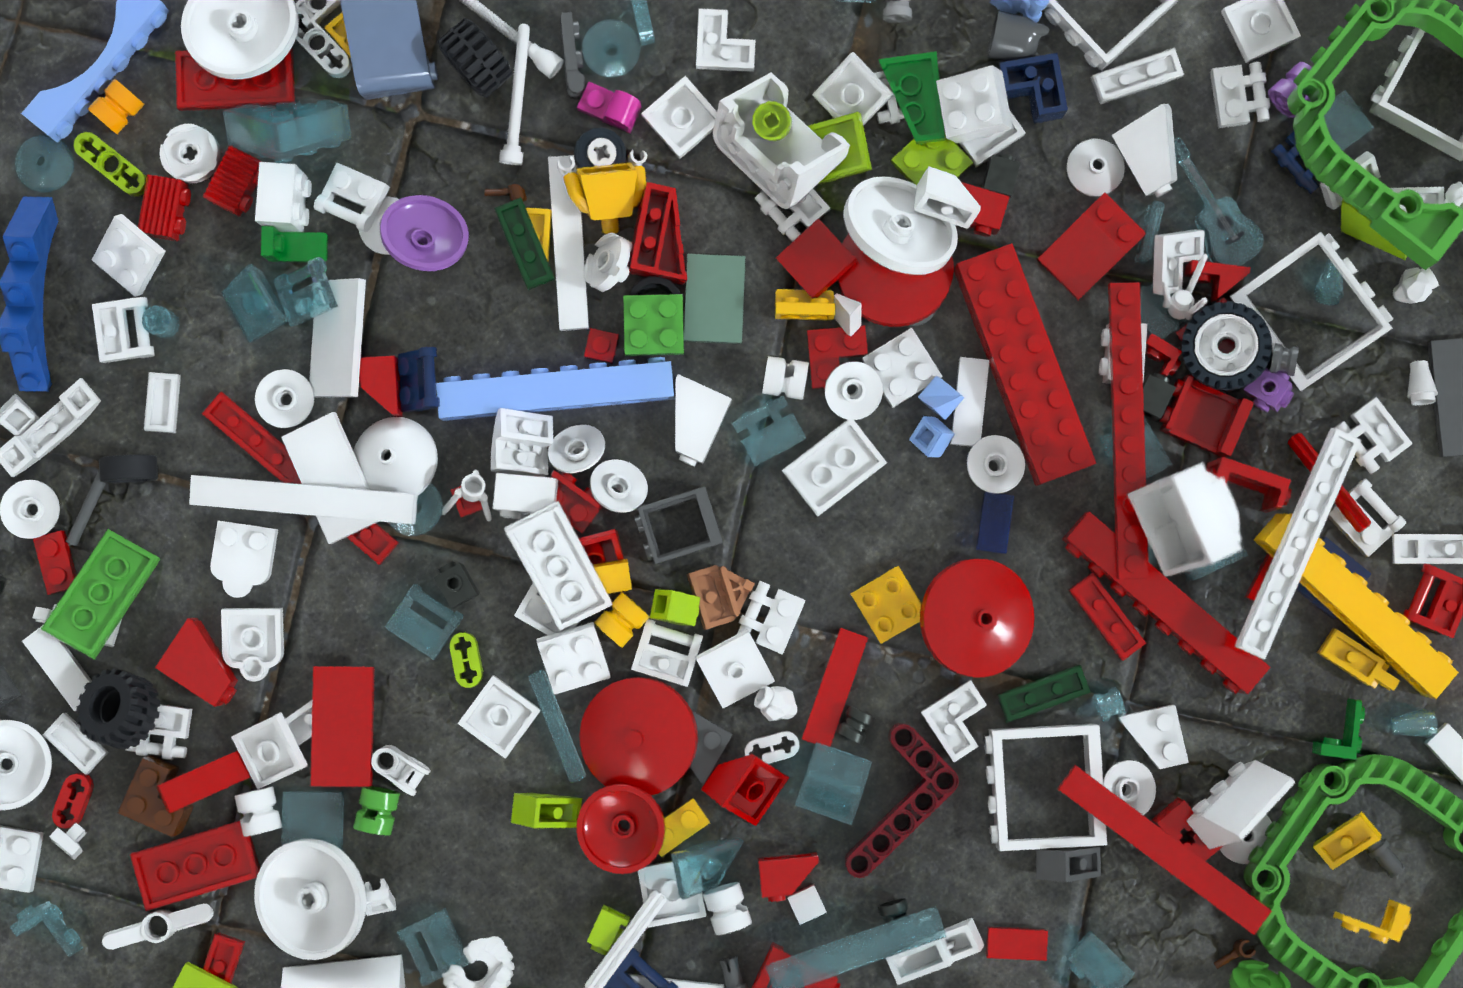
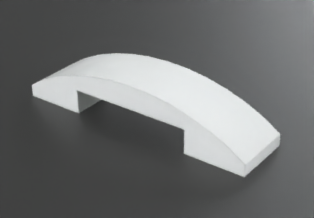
M83 378L77 380L59 396L60 401L23 434L14 436L0 448V464L11 477L17 476L53 450L75 431L101 402Z
M1392 534L1393 564H1463V534Z

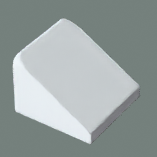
M836 293L834 295V318L846 334L852 336L861 327L862 303Z
M16 394L0 408V424L15 436L23 434L39 419V416Z

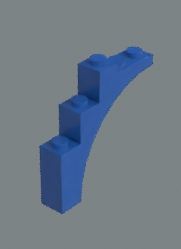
M23 197L3 235L9 263L0 279V287L6 304L0 318V345L3 352L9 353L19 391L49 392L52 385L47 365L43 326L45 272L52 237L58 224L52 197Z

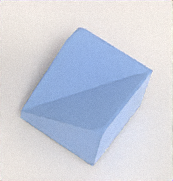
M939 376L934 377L918 396L929 409L944 420L964 399L959 392Z
M923 416L909 440L927 457H941L955 434L938 418Z

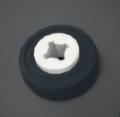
M593 128L583 133L577 140L574 148V160L578 168L622 164L626 160L625 145L621 137L614 131L606 128Z

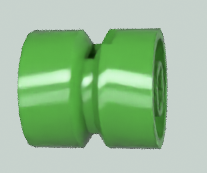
M375 786L362 787L358 802L362 809L356 811L353 828L371 834L391 835L395 820L391 813L397 810L400 793Z

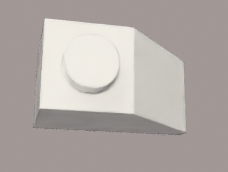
M928 166L917 184L914 211L966 229L970 227L980 212L981 206L955 175Z

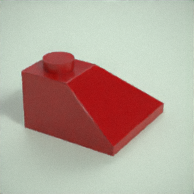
M751 754L717 765L701 790L723 808L756 826L789 777Z

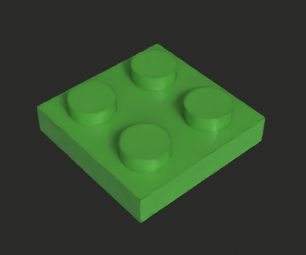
M682 294L623 296L625 356L684 354Z

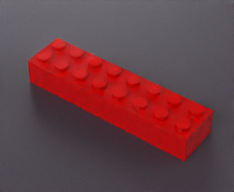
M1013 243L957 263L954 273L987 360H989L990 368L1035 486L1096 464Z

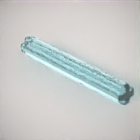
M544 670L534 672L529 675V680L569 781L573 783L586 777V773L546 672Z

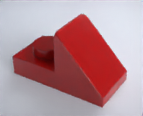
M1191 260L1185 265L1184 276H1193L1199 262L1198 260ZM1205 262L1197 283H1210L1213 280L1211 302H1213L1250 273L1251 267Z

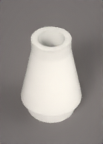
M1428 361L1411 362L1407 398L1411 399L1412 405H1428L1436 402L1435 396L1438 392L1429 370Z

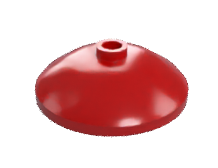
M612 784L597 790L585 801L578 815L576 826L577 838L582 851L593 864L607 872L628 874L643 869L656 858L664 843L665 820L659 805L647 792L629 784ZM621 820L628 821L630 828L623 829L620 824Z

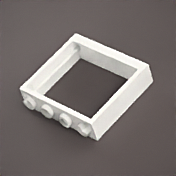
M1049 0L1048 5L1043 10L1048 21L1055 26L1058 25L1065 32L1064 36L1067 41L1073 46H1078L1085 53L1086 61L1091 66L1098 67L1102 71L1173 7L1178 0H1159L1161 4L1107 54L1056 0Z
M1415 27L1411 36L1406 35L1398 48L1401 54L1397 61L1393 60L1386 69L1384 76L1388 78L1384 85H1379L1373 93L1371 101L1374 103L1369 112L1451 157L1462 161L1463 134L1459 141L1387 102L1425 31Z
M1319 232L1230 296L1235 303H1241L1252 308L1263 318L1247 295L1319 244L1378 324L1376 327L1309 373L1305 374L1296 363L1295 374L1290 376V378L1300 391L1393 329L1389 324L1393 317L1384 305L1379 308L1371 299L1375 296V293L1366 281L1361 284L1357 281L1353 274L1358 270L1348 257L1343 260L1335 251L1340 246L1330 233L1324 236L1322 232ZM1266 322L1272 338L1273 353L1275 343L1282 344L1283 347L1285 346Z
M1093 723L988 729L989 736H985L984 747L985 753L990 754L991 766H986L987 784H992L993 795L988 796L989 814H994V826H990L991 844L995 843L999 851L1107 845L1106 825L1089 812V835L1008 840L1002 739L1083 735L1085 772L1103 785L1099 725Z

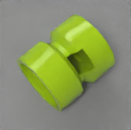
M768 101L756 108L752 124L760 137L768 141H778L789 134L792 128V117L784 105L775 101Z

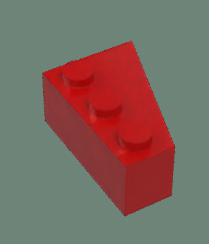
M646 182L639 204L632 240V250L627 265L629 267V274L643 277H662L670 280L672 283L683 285L687 281V273L683 257L684 249L681 241L676 188Z

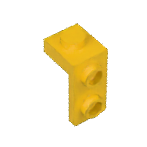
M1389 899L1380 927L1336 911L1333 917L1342 921L1341 927L1359 933L1360 928L1371 931L1370 938L1387 944L1389 938L1400 942L1403 930H1406L1410 924L1411 914L1409 912L1411 907Z

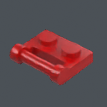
M1425 563L1421 569L1423 573L1410 607L1404 611L1403 615L1412 623L1446 637L1454 638L1463 616V578ZM1435 578L1440 579L1441 581L1426 617H1424L1420 613Z

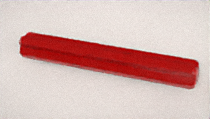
M1299 432L1288 440V445L1311 473L1319 455L1303 434ZM1341 485L1334 503L1353 528L1360 533L1371 525V521L1344 486Z

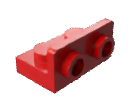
M554 470L551 473V478L558 480L556 502L559 501L572 527L584 534L603 506L596 501L589 487H586L583 491L574 485L577 481L575 477L564 472L559 474Z

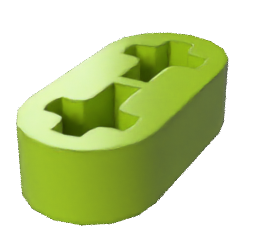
M468 632L455 634L450 641V653L455 678L465 688L477 686L483 678L478 642ZM461 637H464L465 641L471 642V647L467 648L468 658L464 659L463 651L456 648V644L461 642ZM466 661H469L470 669L477 672V676L472 678V683H469L467 678H462V673L466 672Z

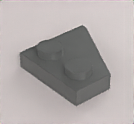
M692 711L697 725L698 742L696 754L690 767L699 781L705 784L733 734Z

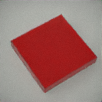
M819 218L776 257L779 263L812 299L818 298L857 262V259Z

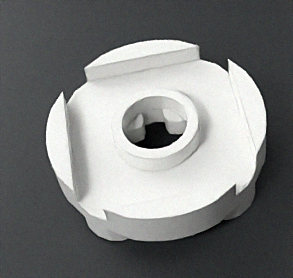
M182 124L168 132L164 144H161L160 160L164 169L174 178L180 179L185 183L194 184L208 179L217 171V167L220 164L221 151L216 138L210 132L194 124ZM188 147L197 151L195 159L191 161L183 157L187 153Z
M608 233L602 236L595 244V246L599 247L595 255L589 253L585 262V281L590 284L589 286L601 292L612 288L617 282L622 283L629 274V267L627 265L632 250V242L615 233Z

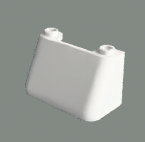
M769 73L719 101L713 138L717 147L777 205L788 209L797 204L846 158L850 144L842 136L833 132L827 134L822 140L788 108L787 110L792 117V128L789 134L778 141H768L760 137L752 124L756 108L768 101L778 102L785 107L788 102L787 86L775 75Z

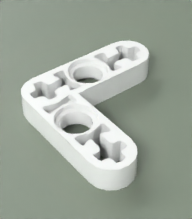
M299 0L295 3L299 20L302 19V23L309 31L304 34L298 27L296 40L329 75L335 78L345 77L351 70V60L339 45L318 25L341 4L340 0H326L325 7L320 10L312 8V0ZM315 36L325 38V45L320 50L310 48V41ZM331 52L337 60H341L343 67L340 69L333 67V63L326 55Z

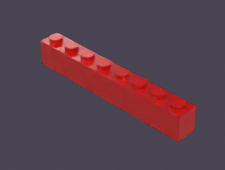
M1090 511L1084 513L1062 538L1067 544L1065 549L1077 559L1082 556L1090 564L1087 568L1099 578L1104 575L1111 581L1110 588L1121 597L1127 595L1133 600L1132 607L1145 617L1149 614L1157 622L1154 625L1157 629L1167 636L1171 633L1179 640L1177 645L1188 655L1191 656L1194 653L1202 660L1199 664L1212 675L1216 672L1224 679L1222 684L1232 693L1249 694L1271 668L1262 659L1235 647L1238 639L1149 562L1148 579H1117L1115 533Z

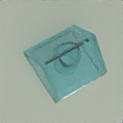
M253 264L247 265L221 292L249 343L290 321L263 272Z
M741 838L711 840L671 853L679 896L684 900L719 886L744 841Z

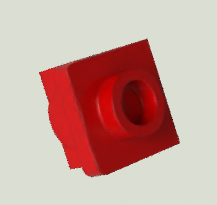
M1151 333L1146 337L1145 355L1157 362L1164 361L1158 374L1165 377L1168 374L1173 376L1181 364L1178 358L1182 351Z

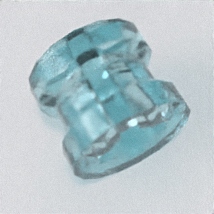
M1116 687L1110 688L1108 693L1093 694L1094 706L1102 722L1109 721L1110 717L1115 715L1119 717L1126 715L1122 697Z

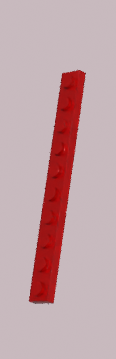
M1140 282L1108 284L1117 579H1148V538L1128 497L1129 493L1146 486Z

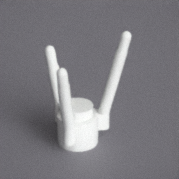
M1207 254L1202 255L1186 290L1177 291L1170 297L1168 282H1162L1164 296L1162 306L1168 308V312L1173 318L1191 320L1194 313L1207 303V299L1202 298L1194 305V298L1192 296L1193 289L1208 258Z
M474 470L472 474L465 476L462 480L461 488L455 490V494L441 510V515H445L457 500L463 497L470 502L479 500L482 504L486 520H492L487 501L488 496L484 493L485 481L479 476V471Z

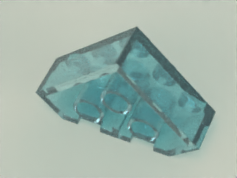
M317 100V104H300V101L278 102L276 107L246 104L223 111L229 146L239 148L243 152L255 153L261 158L268 157L274 159L276 163L290 162L293 160L292 157L297 155H313L317 153V149L323 147L335 148L340 146L341 142L352 139L347 104L332 100Z

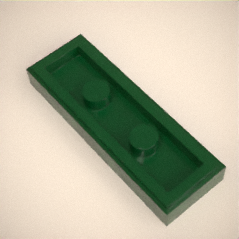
M520 197L494 208L527 289L530 290L555 280L522 198Z
M1076 665L999 693L997 698L1005 720L1009 723L1091 692L1081 665Z

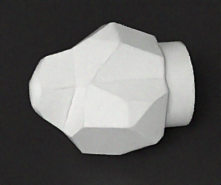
M1418 267L1407 269L1402 274L1399 284L1393 289V297L1396 301L1409 304L1425 301L1432 293V289L1438 287L1439 284L1430 268L1427 270L1419 269Z
M766 685L759 689L755 697L754 706L761 710V713L768 721L790 719L796 715L797 705L791 690L778 686L770 688Z

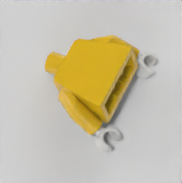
M631 150L627 156L628 163L576 168L577 173L573 172L575 168L573 157L569 156L571 163L569 168H563L560 164V159L557 161L558 171L565 175L563 180L569 198L580 212L587 213L591 220H601L602 233L604 234L618 233V218L632 216L633 208L637 207L642 199L646 184V171L642 165L647 159V153L643 150L640 153L641 161H637L633 157L634 151Z

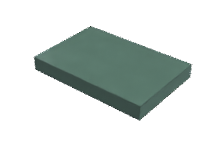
M687 254L684 342L742 344L745 256Z

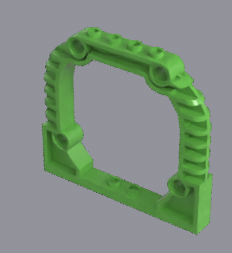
M1366 0L1360 7L1355 4L1344 17L1348 21L1343 28L1338 25L1327 38L1331 42L1326 49L1321 46L1310 59L1314 63L1310 70L1304 67L1293 80L1297 86L1290 93L1287 99V106L1290 112L1295 115L1293 119L1295 146L1304 161L1305 167L1316 176L1315 178L1319 182H1323L1329 187V190L1344 199L1343 201L1351 204L1361 215L1369 218L1372 221L1369 227L1424 270H1427L1440 260L1463 230V202L1459 207L1453 202L1429 204L1424 203L1420 194L1414 190L1406 189L1396 193L1342 151L1331 138L1324 115L1331 108L1335 100V89L1332 84L1335 77L1365 40H1379L1395 25L1417 27L1436 37L1463 58V12L1455 3L1451 4L1446 0ZM1302 94L1308 96L1311 102L1305 100ZM1399 204L1406 208L1407 213L1401 210Z
M1370 754L1358 756L1356 760H1345L1337 766L1328 763L1316 765L1310 773L1307 772L1301 778L1298 784L1300 788L1295 796L1289 797L1283 804L1281 809L1283 813L1278 821H1273L1266 829L1265 836H1267V839L1261 847L1259 845L1256 846L1248 857L1250 862L1244 870V879L1246 884L1252 888L1250 895L1272 910L1256 932L1259 940L1277 961L1315 988H1359L1360 981L1365 978L1368 979L1367 988H1438L1463 951V908L1459 914H1455L1448 923L1449 929L1443 938L1438 939L1433 944L1432 954L1413 982L1402 976L1381 980L1377 975L1362 967H1355L1345 972L1300 940L1287 926L1280 908V902L1290 886V874L1287 865L1329 804L1346 802L1354 795L1361 784H1381L1394 790L1444 826L1443 839L1445 844L1453 850L1462 852V854L1463 844H1460L1459 836L1463 832V800L1413 765L1392 756ZM1332 772L1334 782L1331 786L1327 787L1324 783V778L1327 773ZM1266 870L1268 873L1267 880L1263 884H1258V873Z

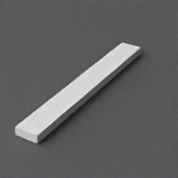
M1335 427L1330 428L1235 647L1260 659L1266 658L1361 442L1360 439Z
M191 475L189 505L415 524L417 494Z

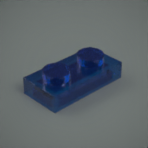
M984 492L976 550L999 554L1007 553L1014 503L1013 495Z

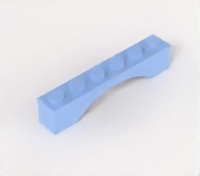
M118 0L116 2V17L112 34L106 48L97 61L71 82L53 89L40 91L21 114L57 143L61 138L67 137L73 129V124L80 116H84L89 112V106L99 94L104 93V90L111 83V79L117 72H121L127 67L129 58L134 52L145 46L151 32L163 25L169 12L167 7L160 0Z

